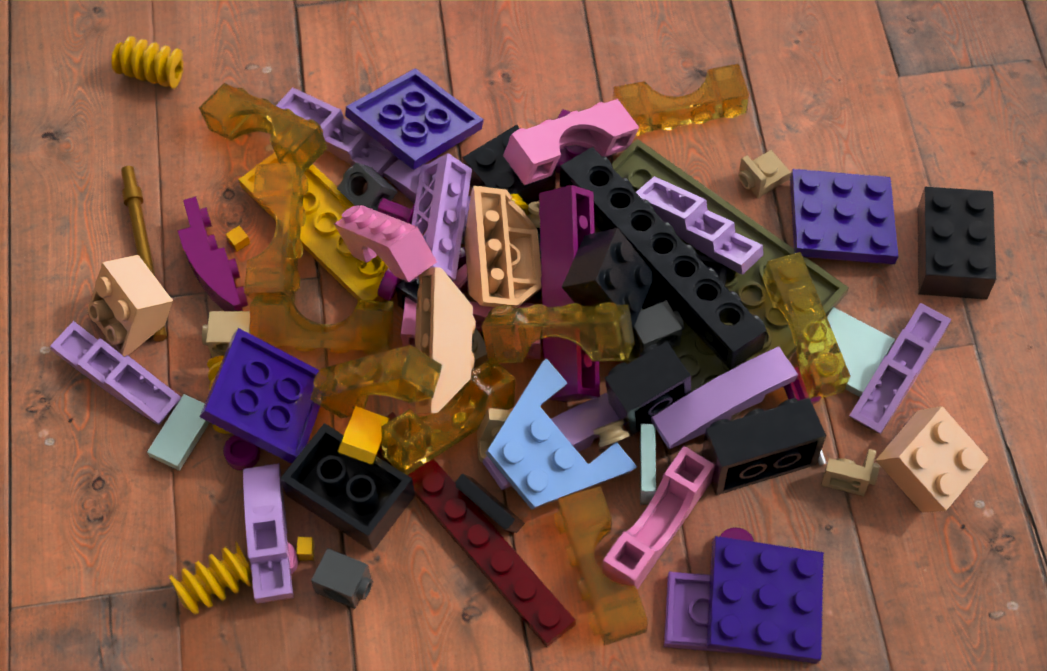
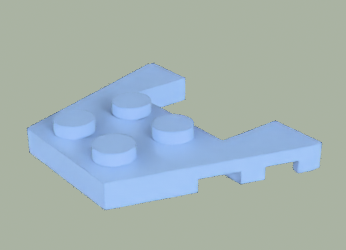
M547 358L536 370V373L485 452L531 509L567 497L591 486L604 483L620 475H625L637 467L617 442L588 464L540 406L567 384Z

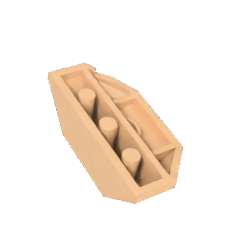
M473 186L464 236L469 295L481 306L516 309L542 289L538 230L524 211L512 201L513 197L506 189Z
M434 267L425 270L419 275L420 286L417 292L414 389L417 400L415 402V413L420 414L438 413L471 379V371L475 363L472 352V335L476 326L473 306L444 270Z

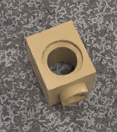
M251 311L209 312L208 324H204L202 328L203 345H208L212 358L225 355L230 340L238 328L256 337V325Z

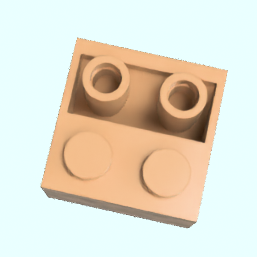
M135 255L102 262L93 295L88 305V313L91 320L96 322L104 333L107 342L125 357L130 355L165 325L173 300L140 256Z

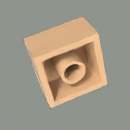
M943 406L918 410L878 456L876 462L921 512L947 511L989 459Z

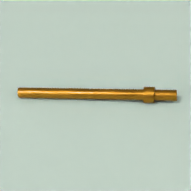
M124 166L121 169L124 184L122 196L124 205L129 210L137 255L140 256L155 276L141 206L144 202L142 189L137 186L134 167ZM165 325L153 335L154 341L161 342L167 339Z

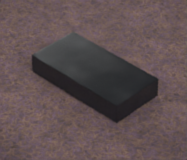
M462 473L456 480L455 486L505 530L518 533L525 524L474 478Z

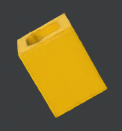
M240 226L225 234L227 241L236 252L250 244L248 235Z
M298 537L297 556L299 561L314 560L315 543L313 537Z

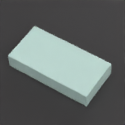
M183 394L148 449L149 457L180 471L210 423L199 417L205 403Z
M641 424L640 505H649L656 493L654 424Z

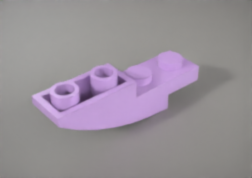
M279 463L243 469L248 558L251 563L256 603L294 598Z

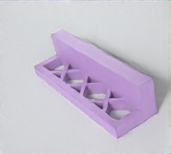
M446 153L423 166L420 170L412 225L417 226L421 234L427 229L423 237L437 261L430 268H442L449 278L455 281L472 169L449 153ZM419 275L413 280H411L409 283L419 279Z

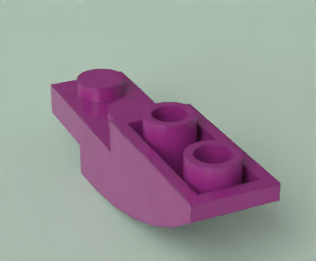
M196 196L184 199L183 202L190 227L178 230L177 232L195 277L205 292L224 311H243L242 307L249 305L243 286L236 287L234 279L241 277L235 258L228 259L225 248H218L214 234L208 236L206 228L211 227L212 224L207 207L200 209Z

